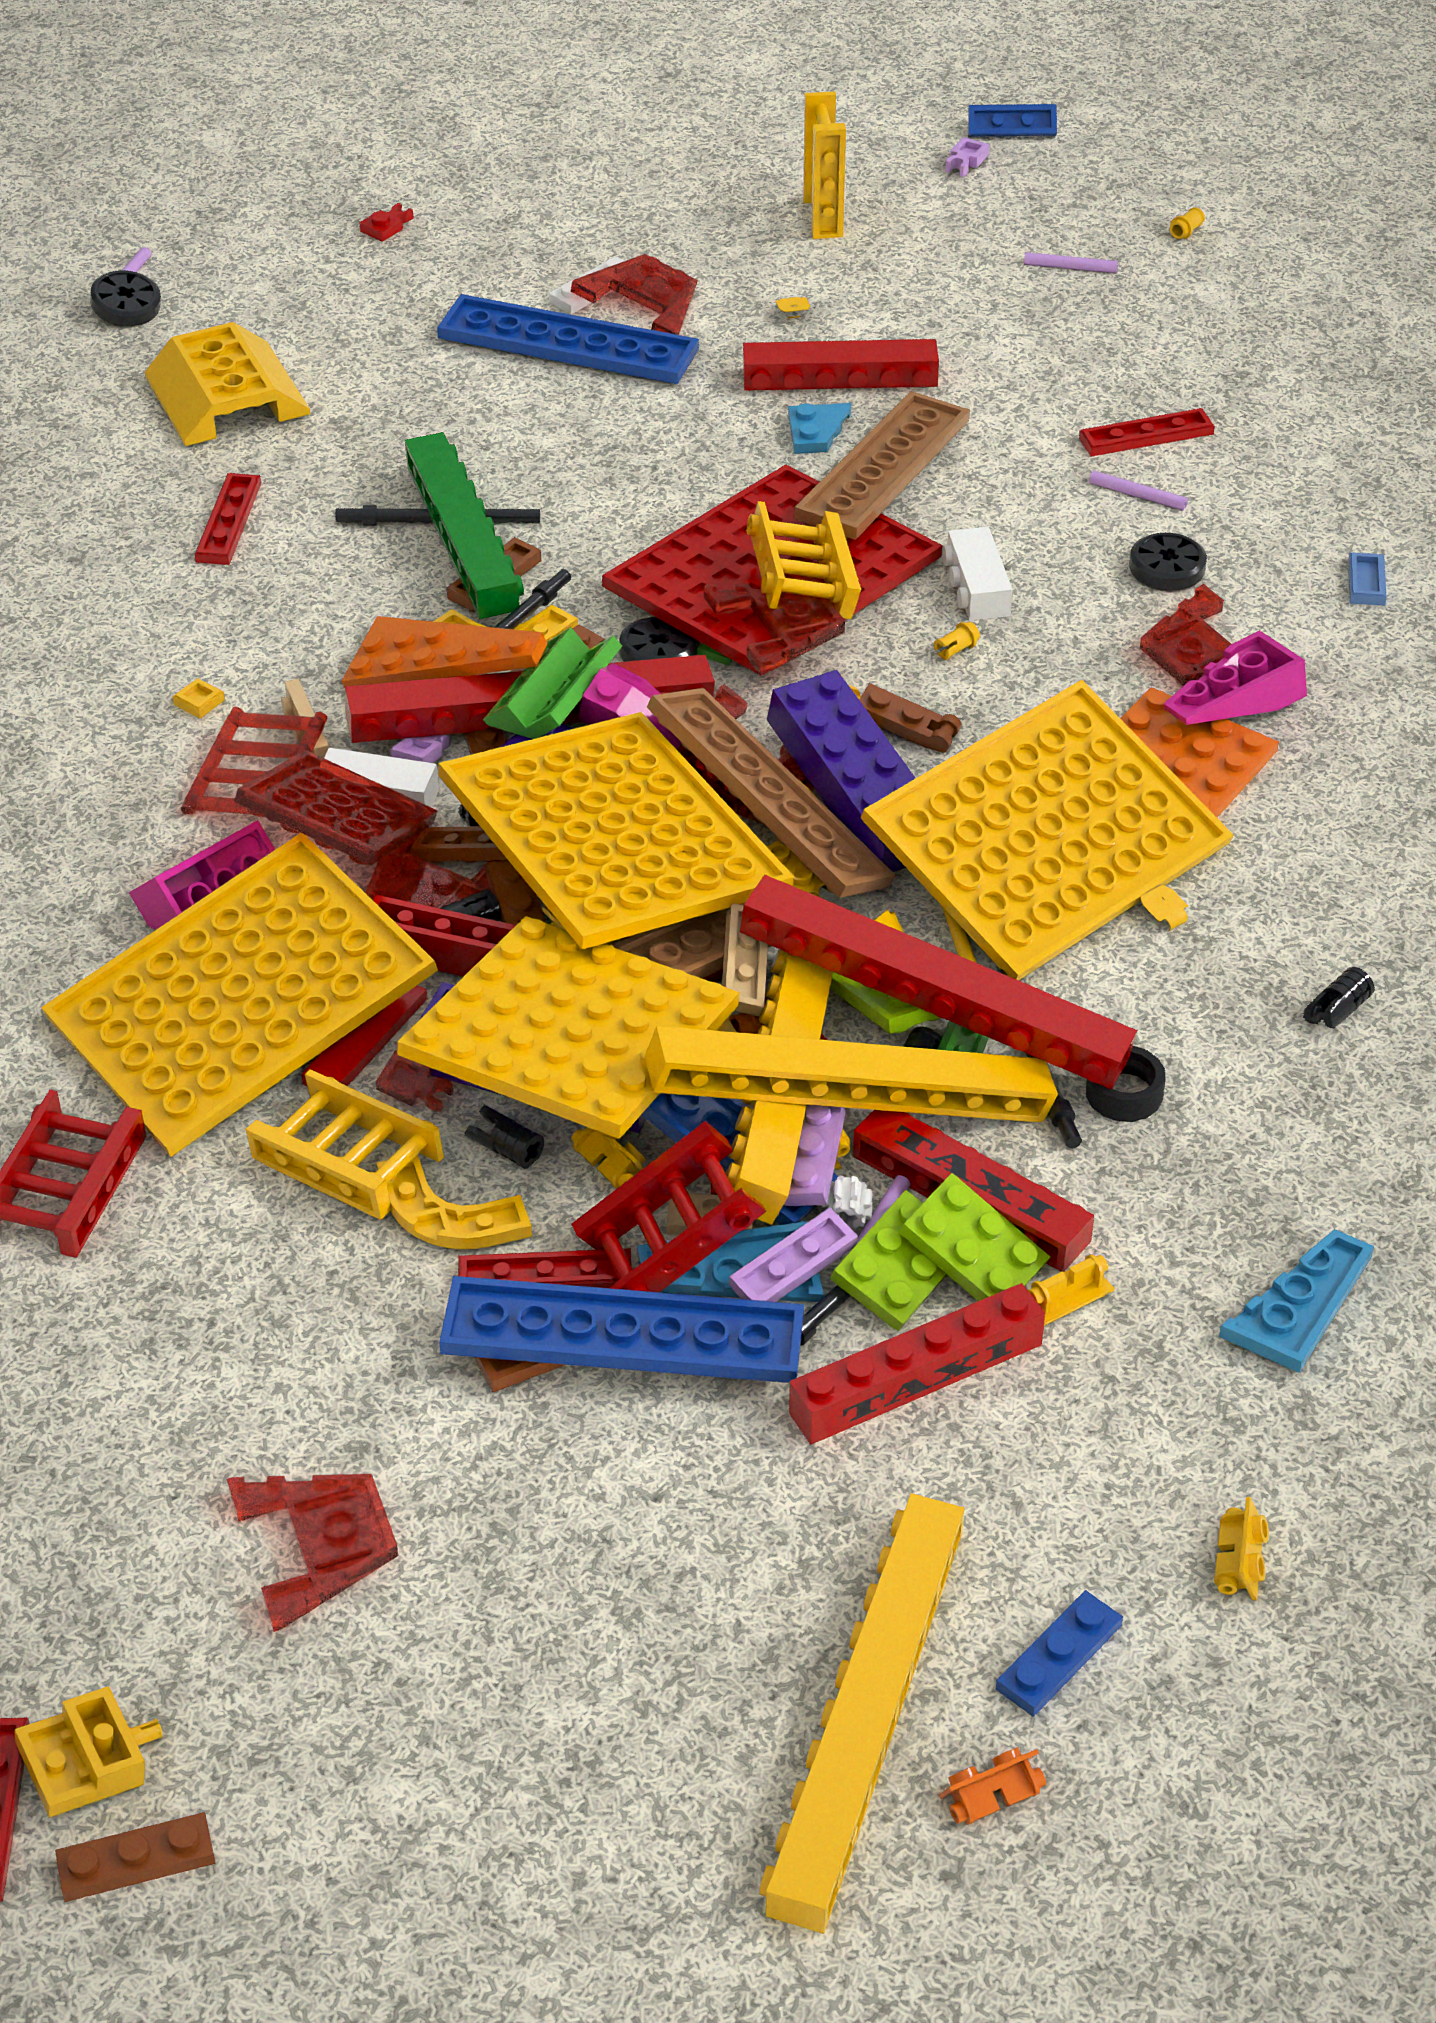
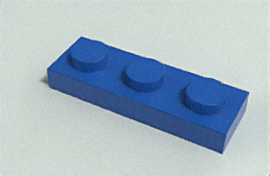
M1057 104L968 106V137L1057 135Z
M1085 1590L996 1680V1690L1034 1717L1122 1626L1123 1616Z

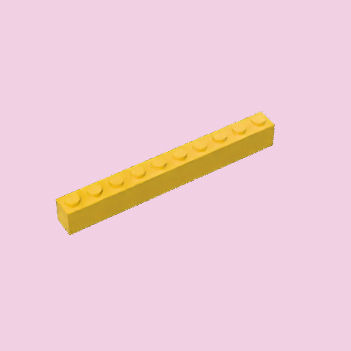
M779 949L770 969V972L775 974L772 975L765 991V997L770 1000L766 1001L759 1018V1022L764 1024V1026L760 1027L757 1034L820 1040L833 972ZM741 1099V1102L747 1104V1106H743L735 1125V1130L740 1131V1134L736 1135L731 1147L734 1151L729 1154V1158L733 1159L734 1163H730L726 1175L735 1192L742 1188L764 1206L766 1212L757 1219L772 1225L789 1195L807 1104Z
M656 1026L645 1053L653 1093L1025 1122L1045 1121L1058 1096L1047 1062L1030 1057Z
M911 1493L905 1510H896L890 1533L892 1537H895L891 1547L884 1545L877 1566V1573L881 1574L878 1584H869L863 1610L868 1611L864 1622L856 1621L851 1634L849 1648L854 1650L850 1661L844 1659L841 1661L835 1681V1688L839 1689L836 1700L828 1699L823 1710L821 1728H825L821 1741L813 1739L808 1751L806 1768L810 1769L806 1782L798 1780L791 1800V1810L795 1811L791 1824L783 1822L780 1827L775 1846V1852L780 1853L776 1866L767 1865L762 1877L759 1895L766 1897L767 1917L822 1934L825 1933L963 1534L965 1507Z

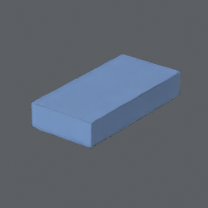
M1349 553L1350 603L1385 606L1387 595L1384 555Z

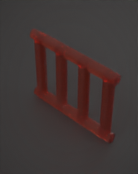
M233 707L184 799L181 812L193 815L195 810L264 815L269 821L276 822L283 812L328 719L327 715L322 712H316L314 717L244 713L241 708ZM238 727L305 731L299 744L232 740ZM224 754L292 759L286 772L218 768ZM210 782L278 787L271 801L203 796Z

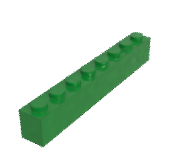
M444 432L404 440L407 468L478 618L484 619L511 613L520 605L519 596L524 595L522 579L519 574L514 575L512 559L510 555L505 556L501 537L495 536L493 521L491 517H486L482 499H477L473 480H467L466 467L463 461L459 462L455 444H449Z

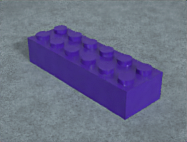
M834 670L773 689L767 722L826 806L892 872L906 868L863 822L861 815L865 808L914 780L915 776L838 670Z

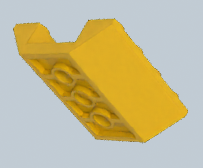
M235 322L171 337L145 371L146 380L185 446L216 439L214 416L227 415L236 410L252 406L258 407L265 403H268L279 422L310 414V408L268 342Z

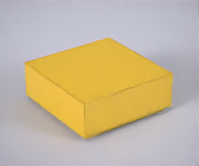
M199 678L172 696L175 706L198 718H202L225 701L222 690Z

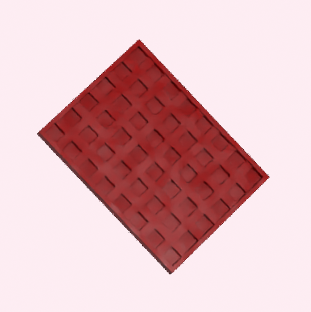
M787 464L602 575L603 588L760 676L846 620L845 618H838L834 603H831L829 598L781 592L777 608L773 609L769 608L766 593H762V578L751 535H747L746 531L749 515L755 514L757 503L760 501L765 502L769 520L809 526L804 522L794 519L795 506L820 482ZM880 514L856 540L846 538L861 588L853 615L941 558L943 545L883 514ZM774 535V538L777 540L814 545V542L810 540ZM779 554V557L782 559L820 564L819 560ZM784 573L785 578L825 583L824 579Z

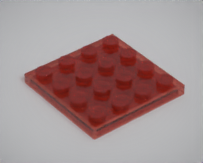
M307 750L302 751L239 787L234 800L235 803L246 807L250 814L270 818L280 823L283 829L311 837L317 845L327 849H337L349 855L352 861L362 865H373L433 825L438 810Z

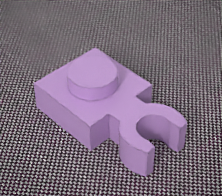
M962 137L950 150V156L946 159L945 172L949 173L952 169H960L959 176H966L968 174V167L977 168L988 157L990 144Z
M450 734L405 738L391 749V757L434 763L443 756V749L450 746Z

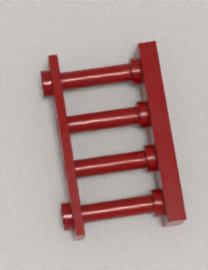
M49 1089L42 1103L37 1104L33 1109L31 1121L0 1170V1221L5 1220L54 1232L55 1237L58 1239L61 1254L77 1258L147 1137L142 1110L126 1107L117 1122L115 1121L111 1125L62 1114L58 1092ZM56 1129L106 1141L102 1149L94 1154L47 1144ZM38 1159L88 1170L83 1181H79L77 1184L29 1174ZM20 1189L71 1201L65 1212H61L59 1215L11 1204Z
M706 1121L571 1224L580 1239L595 1250H605L619 1279L609 1289L660 1293L737 1233L748 1228L753 1221L766 1212L764 1206L744 1189L740 1188L735 1192L720 1164V1161L734 1150L728 1139ZM706 1173L721 1203L701 1217L686 1187ZM672 1198L687 1229L667 1243L652 1213ZM638 1224L653 1255L633 1269L619 1238Z

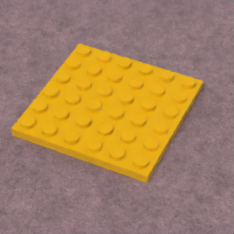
M525 916L397 1041V1055L620 1139L660 1094L653 1093L645 1060V1053L656 1026L716 1031L739 1006L740 992L724 987L719 983L687 974L682 970L653 962L646 957L614 948L609 944H600L581 949L566 930L544 923L539 919Z

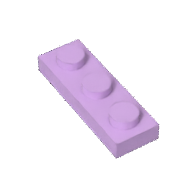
M806 1105L789 1195L784 1203L785 1206L827 1205L846 1114L844 1107Z
M828 1208L729 1276V1286L741 1299L777 1302L857 1245L858 1236L831 1208Z

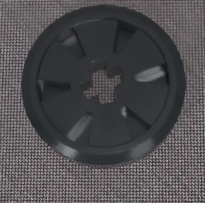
M118 270L105 273L93 282L90 303L93 311L101 319L120 326H137L145 324L157 316L160 310L161 293L157 284L149 277L134 271Z
M1169 532L1155 533L1139 539L1132 546L1129 568L1132 575L1138 581L1149 587L1170 591L1181 590L1197 584L1204 577L1207 554L1198 542L1187 536Z
M648 617L632 622L623 629L619 638V642L622 645L619 654L623 662L697 655L698 640L657 617Z

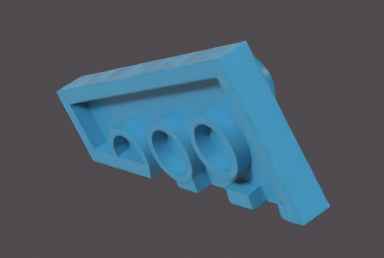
M807 1221L742 1230L661 1292L740 1298L729 1286V1276L801 1228ZM648 1244L637 1245V1257L640 1265L653 1255ZM819 1272L779 1300L819 1302L824 1297Z
M1334 1229L1299 1259V1264L1288 1274L1283 1272L1278 1276L1268 1291L1260 1297L1256 1295L1245 1304L1244 1311L1235 1319L1230 1317L1220 1326L1219 1337L1300 1373L1372 1258L1374 1246Z

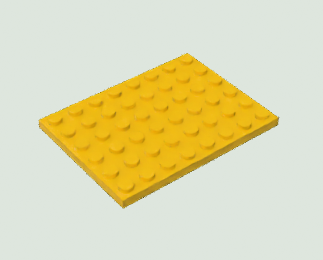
M1082 679L865 808L861 815L863 822L1000 969L1004 970L1009 977L1016 980H1021L1141 902L1140 896L1161 885H1167L1230 843L1234 836Z
M642 712L439 763L438 776L581 949L598 946L603 943L729 908L733 903L743 904L747 901L764 874L793 886L794 876Z
M301 832L41 1008L46 1018L126 1107L142 1110L145 1129L172 1157L433 975L438 969L435 960Z

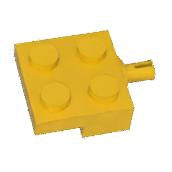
M109 1686L62 1701V1714L15 1729V1743L49 1818L144 1785L145 1760L138 1746L156 1739H162L163 1737L161 1725L158 1724L157 1718L129 1728Z

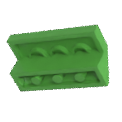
M572 627L568 628L547 641V646L537 667L525 668L483 720L489 726L528 738L536 739L562 724L580 701L598 671L610 663L622 645L612 635L589 649Z

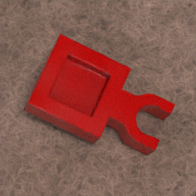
M397 203L391 207L389 212L382 210L374 212L371 216L359 222L360 232L383 242L401 231L403 223L414 219L413 209L409 208L402 212V204Z

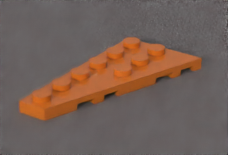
M377 616L341 682L345 688V686L469 676L537 667L547 646V641L542 632Z

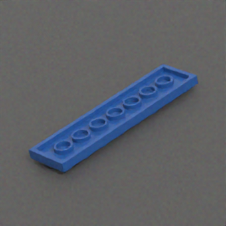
M460 294L437 327L439 339L673 384L680 382L699 350L698 338Z
M453 1276L439 1341L440 1354L789 1383V1381L796 1379L798 1376L804 1304Z

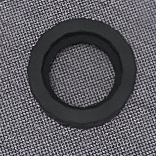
M1136 1046L1132 1047L1130 1057L1121 1074H1131L1140 1077L1149 1085L1145 1090L1134 1093L1120 1092L1087 1079L1086 1098L1091 1107L1102 1116L1115 1121L1135 1122L1146 1119L1159 1109L1163 1101L1166 1082L1165 1068L1159 1058L1148 1050Z

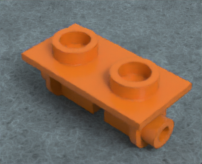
M1019 1747L991 1759L995 1767L978 1774L975 1766L962 1770L948 1778L951 1786L938 1796L940 1799L952 1795L955 1803L949 1805L953 1820L957 1824L965 1821L967 1825H970L974 1821L1000 1810L993 1794L997 1790L1000 1791L1007 1807L1040 1794V1788L1046 1786L1045 1776L1039 1767L1032 1769L1029 1762L1039 1752L1035 1749L1022 1755Z

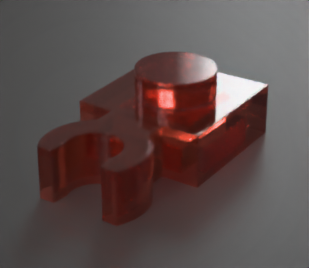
M397 1050L394 1051L375 1082L376 1090L410 1106H413L419 1097L424 1100L427 1108L437 1112L442 1111L443 1101L433 1097L436 1092H444L451 1096L454 1092L453 1084L448 1079L442 1077L431 1079L432 1068L397 1055Z

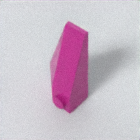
M1259 630L1228 646L1224 650V657L1218 663L1210 662L1204 668V675L1198 680L1186 683L1164 703V709L1186 725L1280 710L1307 696L1305 659Z
M614 663L601 668L582 696L578 720L591 725L642 712L710 785L715 775L707 771L705 765L691 751L685 749L681 741L668 728L662 726L658 722V718L647 708L652 695L661 693L646 679Z
M257 820L130 891L129 894L147 925L157 930L273 852L275 848Z

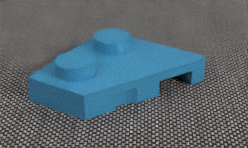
M805 403L798 406H788L794 454L828 452L833 444V439L842 430V423L851 416V403L818 405Z

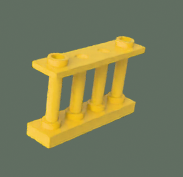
M835 91L805 93L803 203H812L811 233L813 239L843 237L846 127L845 123H836Z
M758 501L755 514H750L748 517L746 531L747 535H751L762 578L761 590L762 593H766L769 608L776 609L781 592L829 598L830 602L834 603L838 618L852 619L861 588L839 514L825 511L821 524H817L816 527L769 520L765 502ZM774 535L810 540L814 542V545L777 540L774 538ZM779 554L819 560L820 564L782 559L779 557ZM784 573L824 579L825 583L785 578Z
M310 1069L305 1073L310 1098L282 1125L272 1127L256 1119L245 1129L252 1158L382 1220L392 1210L387 1184L418 1153L437 1162L444 1158L439 1127H436L430 1121L416 1118L341 1084L332 1077H326ZM322 1109L337 1115L311 1142H304L293 1137ZM353 1124L369 1130L343 1157H336L325 1152ZM386 1138L402 1145L376 1172H368L357 1167Z

